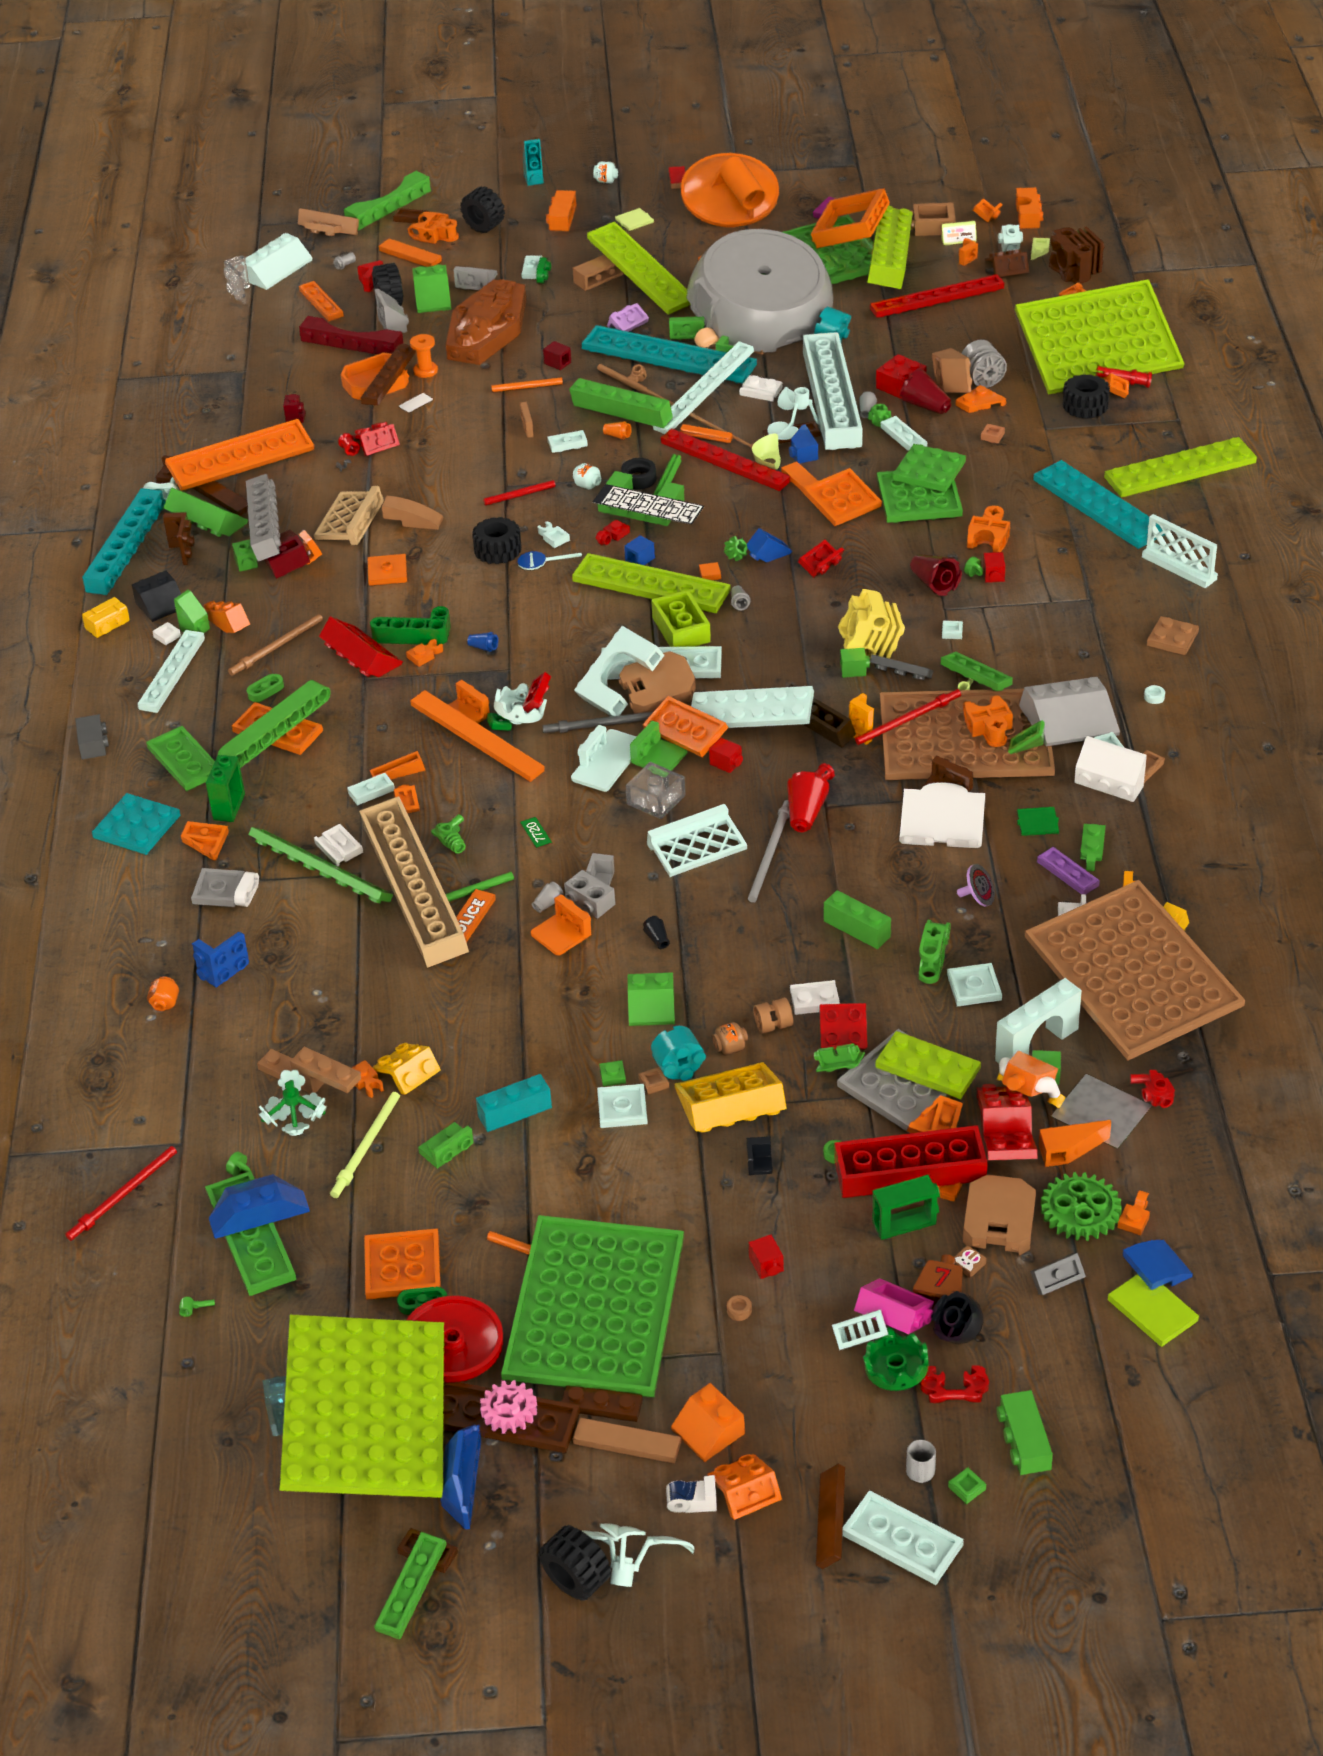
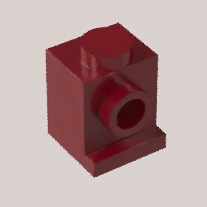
M285 395L283 403L285 421L289 422L299 419L301 423H304L306 411L304 410V403L300 401V395Z

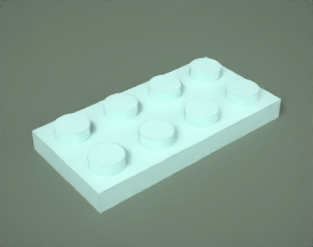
M870 1490L843 1526L842 1536L934 1585L939 1582L963 1546L962 1538Z

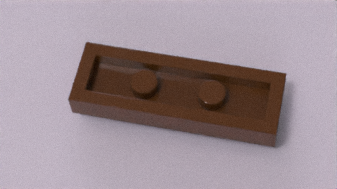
M566 1386L562 1402L580 1405V1414L637 1422L643 1398L642 1395Z

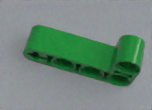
M443 606L435 607L431 611L430 618L376 617L370 621L372 638L381 644L419 645L422 643L428 645V642L432 639L437 640V645L444 644L448 640L451 628L449 609Z

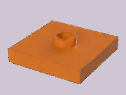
M406 554L367 557L369 586L407 582Z

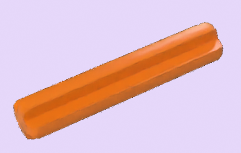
M683 424L680 428V432L696 438L731 443L733 439V434L730 432Z

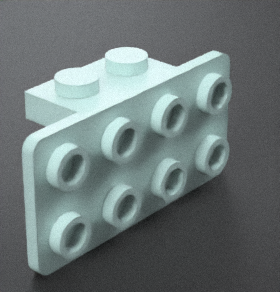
M598 725L589 734L587 740L578 748L580 765L571 775V780L603 792L608 791L630 764V743L636 736L614 729H609L606 732L605 726Z

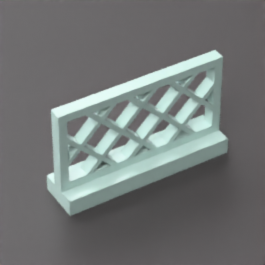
M1154 514L1149 517L1147 548L1142 551V558L1203 588H1207L1217 580L1218 573L1214 572L1217 544ZM1155 523L1159 524L1163 531L1159 532ZM1170 531H1174L1179 539L1175 540ZM1164 533L1170 542L1168 544H1166L1165 540L1161 536ZM1154 538L1158 540L1160 545L1154 542ZM1186 538L1193 542L1194 547L1191 548ZM1179 541H1181L1184 548L1186 549L1183 552L1177 543ZM1172 545L1176 553L1171 551L1169 549V546ZM1202 546H1205L1210 549V554L1208 556ZM1197 549L1202 558L1198 559L1193 550ZM1188 553L1192 560L1186 558L1184 554ZM1204 561L1208 568L1202 566L1200 562Z
M725 804L648 831L647 835L649 849L651 851L654 850L669 877L747 849V844L729 817L728 808ZM727 824L729 830L726 832L717 829V827ZM704 831L711 833L708 839L697 835ZM714 834L725 837L723 843L712 840ZM685 838L691 840L689 846L678 842ZM728 839L738 841L739 845L731 846L726 843ZM694 842L706 844L704 850L694 848ZM667 845L671 846L672 849L668 853L661 851L660 847ZM709 845L720 848V851L717 853H711L707 850ZM676 848L687 851L684 857L673 853ZM690 852L701 855L700 859L697 860L689 859L688 856ZM671 859L682 862L680 866L671 868L669 864Z

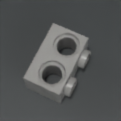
M581 870L564 883L565 897L597 919L615 905L614 888L584 870Z

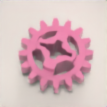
M515 1380L510 1385L502 1381L501 1387L493 1384L492 1392H484L485 1398L480 1400L481 1416L484 1417L486 1425H492L493 1431L501 1428L502 1434H505L507 1429H511L513 1433H516V1427L524 1430L526 1429L525 1422L533 1423V1415H537L536 1396H533L532 1389L526 1390L525 1383L516 1386Z

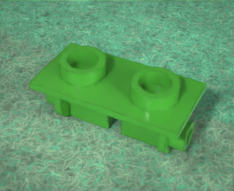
M854 1044L837 1046L838 1054H836L833 1047L819 1048L814 1052L815 1060L820 1063L816 1072H832L842 1068L853 1069L859 1065L865 1052H860L859 1047Z

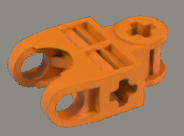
M423 212L418 217L419 223H413L408 227L410 237L421 242L435 244L438 240L453 242L459 238V234L456 231L457 221L449 219L448 214ZM412 228L418 230L419 234H415Z
M989 506L985 509L983 517H972L968 526L967 548L974 549V547L976 548L980 544H989L993 547V552H1002L1010 536V521L1002 520L1004 515L1003 508Z
M999 695L991 696L990 704L987 706H978L974 702L971 703V701L963 702L965 723L972 737L983 735L988 745L992 747L1004 746L1007 743L1005 731L1012 729L1013 714L1006 702Z

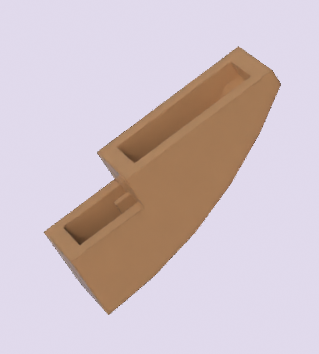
M387 495L382 505L383 519L401 520L403 527L439 530L443 520V515L435 510L400 497Z

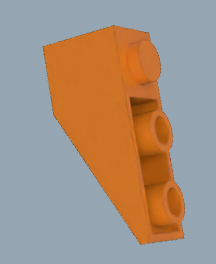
M210 601L204 604L209 621L225 633H236L250 625L241 603Z
M1111 1120L1040 1129L1039 1149L1045 1167L1069 1164L1110 1138Z

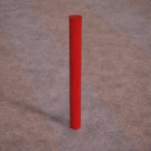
M551 480L483 499V502L487 506L554 488L555 482Z

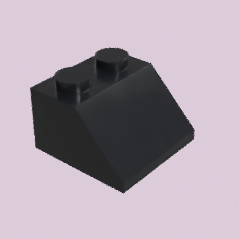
M167 571L159 572L156 575L131 584L135 603L152 622L176 613L174 599L181 595L175 579Z

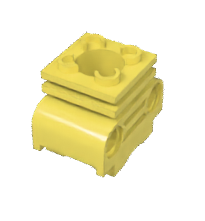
M862 589L859 597L851 596L847 613L838 625L842 638H845L844 649L865 648L866 656L869 655L870 659L871 655H876V653L881 657L885 654V657L890 659L892 653L897 649V642L900 636L903 635L905 630L896 603H892L890 607L889 602H883L879 592Z

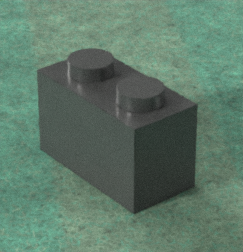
M100 714L75 718L81 758L88 759L105 756V747H109L106 723L101 722Z

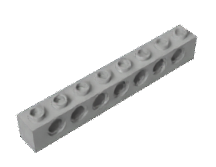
M267 473L246 481L250 544L257 561L280 554L279 546H281L279 539L281 536L278 530L280 529L277 515L278 509L275 498L277 497L276 487L273 479L268 478Z

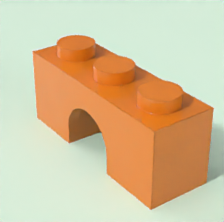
M1036 187L1016 188L1019 229L1040 228V221H1043V211L1040 194H1037Z

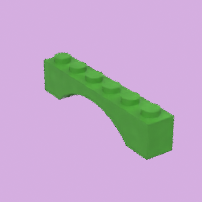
M414 171L405 176L401 185L390 194L375 200L354 203L344 209V215L358 218V230L429 193L431 191L429 176Z

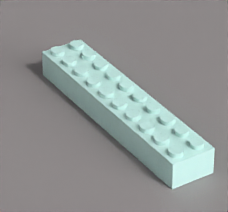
M838 332L803 335V356L825 450L862 447V424Z

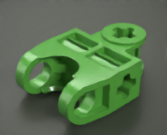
M928 919L925 924L919 947V956L921 958L919 980L923 983L933 984L939 980L945 959L946 945H948L951 923L949 922L940 924L933 923L932 920ZM933 972L935 975L932 977H926L923 975V973Z

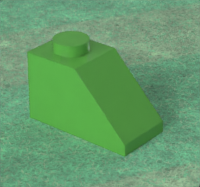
M186 590L174 599L181 631L190 630L205 633L210 629L207 612L190 590Z

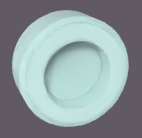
M1157 685L1148 686L1144 691V699L1151 704L1162 703L1165 699V690Z

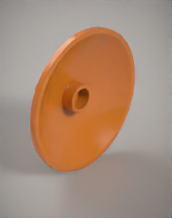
M720 153L702 158L685 172L681 181V197L686 208L698 219L720 227H740L760 221L774 209L779 197V184L775 174L763 162L743 154Z

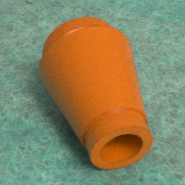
M625 421L604 424L603 433L624 440L631 435V425Z

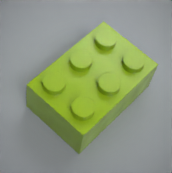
M689 590L651 600L652 618L670 647H695L711 642L710 623Z

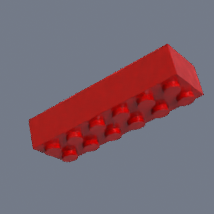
M978 1125L834 1142V1162L842 1198L873 1195V1190L925 1175H929L932 1183H936L937 1186L971 1183L987 1175L988 1161Z

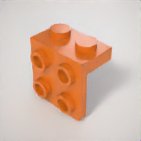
M463 680L456 683L457 699L448 705L479 724L487 719V714L490 713L489 699L472 685L467 684Z
M562 894L554 898L556 914L531 930V936L557 956L562 955L592 935L591 917L588 912L580 909L572 900H568Z

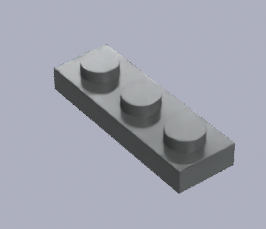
M873 654L870 659V663L875 664L876 669L887 671V668L894 669L895 674L902 676L910 673L913 674V678L922 681L925 680V677L932 679L934 672L929 668Z

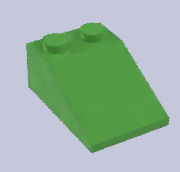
M438 264L430 267L419 266L412 268L417 313L451 310L446 265Z

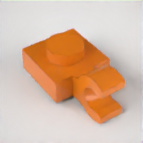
M1139 1190L1134 1206L1126 1204L1118 1221L1119 1229L1142 1235L1150 1216V1211L1145 1210L1148 1205L1147 1198L1149 1193Z

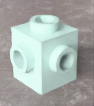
M1009 224L1002 226L1001 233H998V243L1002 245V252L1006 253L1005 251L1020 249L1021 242H1023V232H1020L1019 225Z

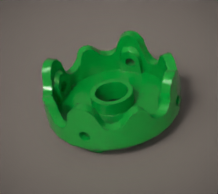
M888 1327L889 1335L868 1342L865 1356H863L865 1372L868 1379L879 1388L890 1391L912 1388L919 1384L928 1372L926 1342L921 1343L913 1333L907 1336H900L893 1328ZM898 1361L903 1363L900 1366L890 1365L891 1363H896Z

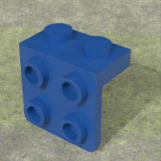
M237 932L214 949L200 939L192 943L197 975L201 980H206L214 987H218L249 964L245 936L242 932Z

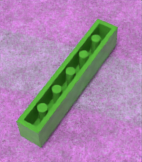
M578 378L569 389L573 405L660 428H665L673 418L670 402L666 399Z

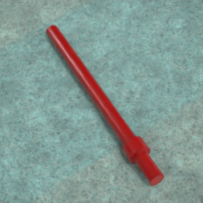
M956 689L948 694L943 693L937 696L935 700L855 737V742L857 745H860L933 709L949 705L950 701L961 697V692L959 689Z
M170 1146L91 1213L84 1214L78 1219V1223L65 1233L66 1237L72 1241L84 1230L88 1231L92 1228L97 1219L177 1154L176 1149Z

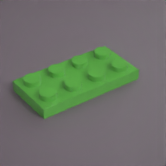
M183 726L146 742L149 751L185 791L207 781L215 761Z

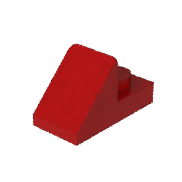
M379 260L357 267L359 280L363 284L364 292L370 293L374 289L372 270L374 266L383 265V261Z

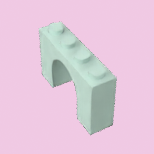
M622 626L614 634L607 647L602 650L595 663L590 666L589 671L579 681L574 691L583 700L611 717L620 716L628 703L620 694L608 688L607 681L612 669L624 661H635L653 671L664 657V654L656 645Z
M1064 978L998 1021L995 1061L999 1063L1004 1057L1011 1059L1017 1051L1029 1055L1031 1038L1045 1020L1046 1028L1061 1040L1078 1030L1082 990Z

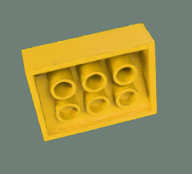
M764 1062L674 1084L690 1125L695 1131L708 1132L712 1130V1127L720 1125L723 1127L731 1126L741 1120L752 1121L757 1119V1116L765 1114L776 1115L781 1110L787 1109L783 1084Z

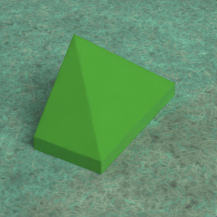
M1041 720L1012 737L1008 753L1014 754L1043 745L1045 722Z

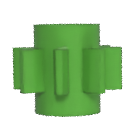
M876 404L868 412V420H872V424L881 427V421L891 418V411L884 404Z
M734 536L724 543L726 545L724 552L729 557V560L734 558L735 561H739L743 556L747 555V544L743 538L737 540V537Z

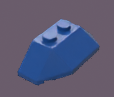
M272 1174L226 1187L209 1217V1222L216 1239L310 1212L304 1191Z
M472 1425L459 1430L445 1445L443 1456L441 1506L464 1529H470L481 1448L479 1425Z

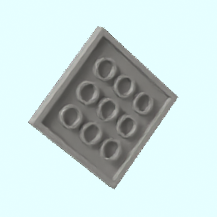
M893 1033L866 1055L857 1067L850 1069L837 1080V1087L906 1131L909 1124L916 1120L927 1107H930L933 1101L940 1095L947 1098L952 1096L875 1068V1061L894 1035Z

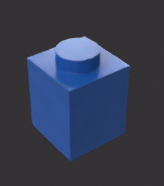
M641 535L624 546L626 562L645 565L655 558L654 542Z

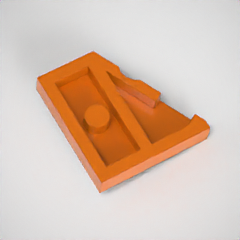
M982 385L956 399V406L968 413L990 409L991 405L999 403L1000 406L1006 405V398Z

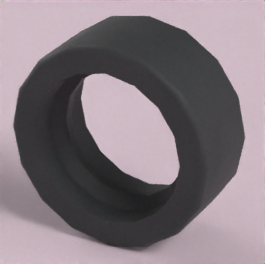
M633 458L627 460L621 467L622 473H646L643 475H632L633 489L635 490L649 488L657 480L656 465L649 459Z

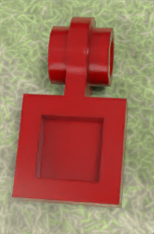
M615 519L605 526L603 531L600 530L597 533L596 540L600 545H608L612 539L619 541L630 533V526Z

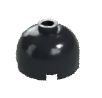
M952 1291L953 1293L950 1295H943L935 1304L932 1313V1320L935 1321V1328L933 1330L942 1340L953 1344H963L970 1342L980 1333L984 1315L980 1304L974 1298L959 1291Z

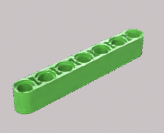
M314 680L308 681L226 743L219 750L218 755L236 756L239 759L240 768L325 704L330 697V689Z

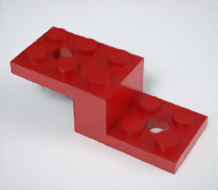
M984 1084L982 1087H976L977 1099L981 1109V1138L988 1160L1037 1159V1147L1032 1136V1107L1028 1096L1016 1090H1010L1007 1086L996 1087L994 1084Z

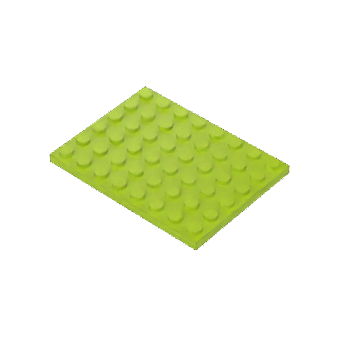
M1149 279L1015 305V312L1048 395L1063 392L1064 383L1069 378H1073V376L1083 374L1095 376L1096 372L1103 373V371L1096 370L1098 365L1126 371L1136 369L1138 372L1143 373L1150 371L1152 374L1184 367L1185 363Z
M290 1315L279 1491L442 1498L444 1322Z

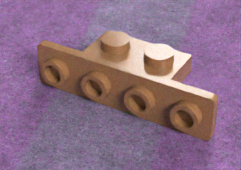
M304 208L299 209L298 225L311 229L310 232L320 233V231H323L325 235L335 236V233L358 234V218Z

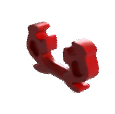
M973 1365L971 1366V1375L967 1371H964L963 1384L967 1388L946 1390L942 1388L945 1387V1373L942 1371L940 1375H936V1367L929 1366L926 1376L920 1382V1389L924 1394L929 1395L930 1403H941L946 1400H966L978 1403L982 1402V1394L986 1393L989 1389V1379L986 1375V1368Z

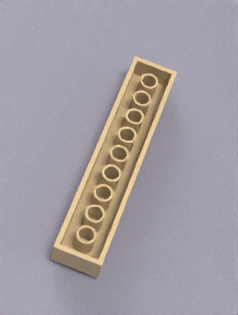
M398 796L360 810L364 828L427 968L469 952L464 933L400 797Z

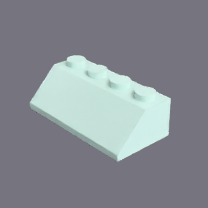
M285 233L239 262L242 280L267 290L312 261V257L297 237Z

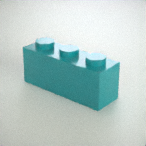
M541 1074L476 1097L478 1117L487 1132L552 1108L550 1088Z

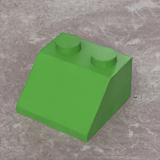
M673 972L628 974L629 1026L675 1024Z

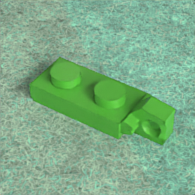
M1084 824L1080 859L1086 860V871H1094L1095 861H1102L1106 825Z

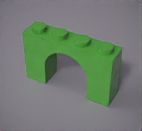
M615 471L606 484L633 490L632 474ZM666 482L657 495L685 501L684 485ZM598 504L599 512L668 526L671 522L669 519Z

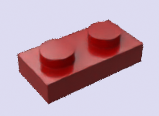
M546 672L534 679L523 703V709L526 713H529L534 708L538 709L544 701L542 698L549 689L548 683L551 678Z

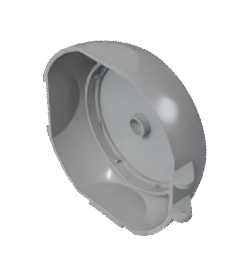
M767 229L741 230L717 240L700 257L693 269L687 289V300L691 304V310L697 317H704L705 328H712L719 339L722 335L729 337V345L735 346L740 341L753 346L756 352H761V350L763 352H775L779 347L803 340V335L814 334L816 323L820 324L822 320L819 317L821 312L826 307L833 308L834 301L829 273L818 254L809 245L796 237Z

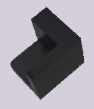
M770 1136L746 1138L749 1175L772 1174Z

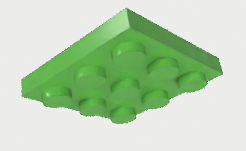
M913 444L893 473V480L946 492L965 464L966 455L926 447L921 444Z

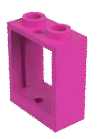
M879 1278L861 1287L854 1311L865 1315L881 1310L886 1325L910 1334L931 1322L934 1301Z

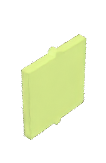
M640 208L615 216V220L628 231L654 223V219Z

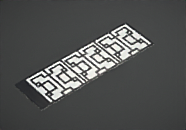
M608 484L603 486L592 501L601 505L691 525L704 508L703 505Z

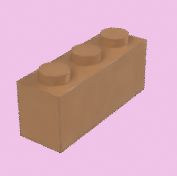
M605 255L573 268L574 283L585 291L624 275Z

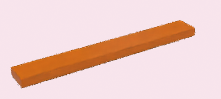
M426 690L410 700L412 707L529 782L545 771L544 765Z

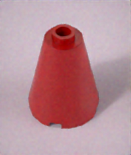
M802 771L794 773L787 782L790 825L795 831L800 833L811 829L830 789L828 781L822 776L821 779L815 777L813 772Z

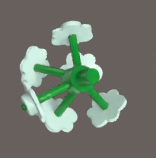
M284 1070L280 1074L281 1079L278 1080V1085L283 1090V1098L270 1097L265 1110L259 1106L262 1111L259 1115L262 1118V1122H266L268 1125L272 1122L277 1127L278 1125L274 1120L284 1121L291 1113L292 1123L282 1127V1131L289 1133L291 1136H297L302 1134L304 1129H308L309 1124L297 1123L295 1106L301 1103L298 1110L304 1118L308 1119L311 1117L310 1120L313 1122L316 1117L320 1119L322 1115H325L327 1106L324 1105L325 1098L317 1096L315 1092L303 1097L299 1095L301 1086L305 1083V1077L299 1075L298 1070Z

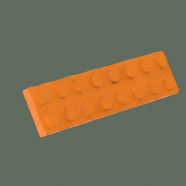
M295 419L165 459V464L178 487L183 491L314 450V444L299 419Z

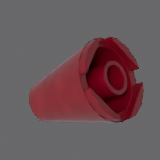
M920 368L911 373L913 377L910 380L906 379L901 388V399L904 402L938 414L947 413L951 408V399L924 370Z
M918 554L913 557L910 563L912 572L932 592L939 596H946L951 590L954 591L962 577V570L959 568L960 563L951 557Z

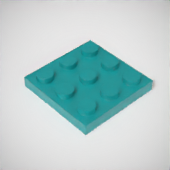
M126 793L92 831L94 839L147 855L181 816L180 809Z

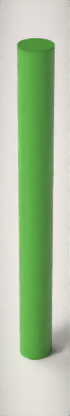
M508 872L445 895L450 902L471 895L475 889L482 891L514 880L512 872Z

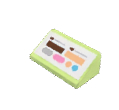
M975 221L942 224L941 239L944 245L961 244L965 238L976 242Z

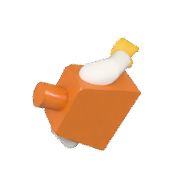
M1017 1051L1011 1059L1004 1057L1000 1060L999 1074L996 1080L1002 1081L1003 1085L1007 1086L1010 1090H1016L1030 1097L1041 1093H1048L1050 1097L1047 1102L1057 1108L1061 1107L1066 1098L1060 1094L1055 1081L1058 1068L1021 1051Z

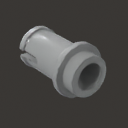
M350 252L342 257L337 256L334 260V266L337 269H344L346 265L356 261L355 255Z

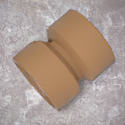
M787 998L773 1000L770 1005L764 1002L753 1006L755 1022L761 1034L772 1032L775 1030V1027L783 1029L793 1026L792 1010Z

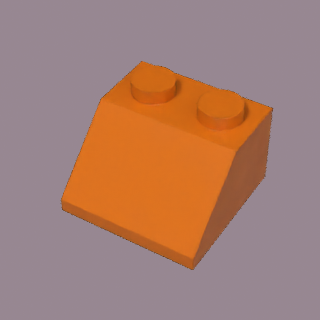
M709 1383L690 1396L672 1424L671 1430L681 1437L706 1462L745 1434L744 1415L714 1385Z

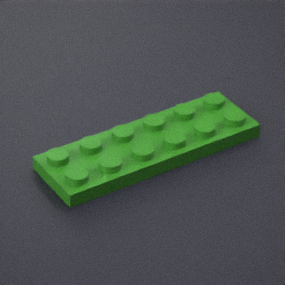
M249 1171L205 1186L212 1208H215L226 1187L254 1180L252 1172ZM273 1222L224 1236L249 1296L297 1280Z

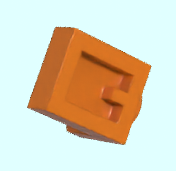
M968 238L963 239V247L959 249V264L965 266L978 258V243Z
M1112 373L1104 378L1105 382H1108L1110 386L1109 392L1125 399L1129 394V381Z
M305 530L298 534L303 540L302 543L310 563L315 561L322 555V552Z
M401 785L394 789V798L400 797L407 813L420 811L415 785Z

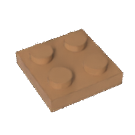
M1161 616L1147 639V646L1186 655L1199 632V626Z

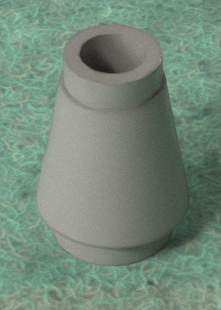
M867 391L859 397L860 416L862 418H868V412L877 403L874 393Z
M734 586L731 589L732 606L737 610L747 609L751 602L750 596L741 586Z
M555 882L546 883L532 903V907L538 913H541L555 904L554 898L560 894L563 895V890Z

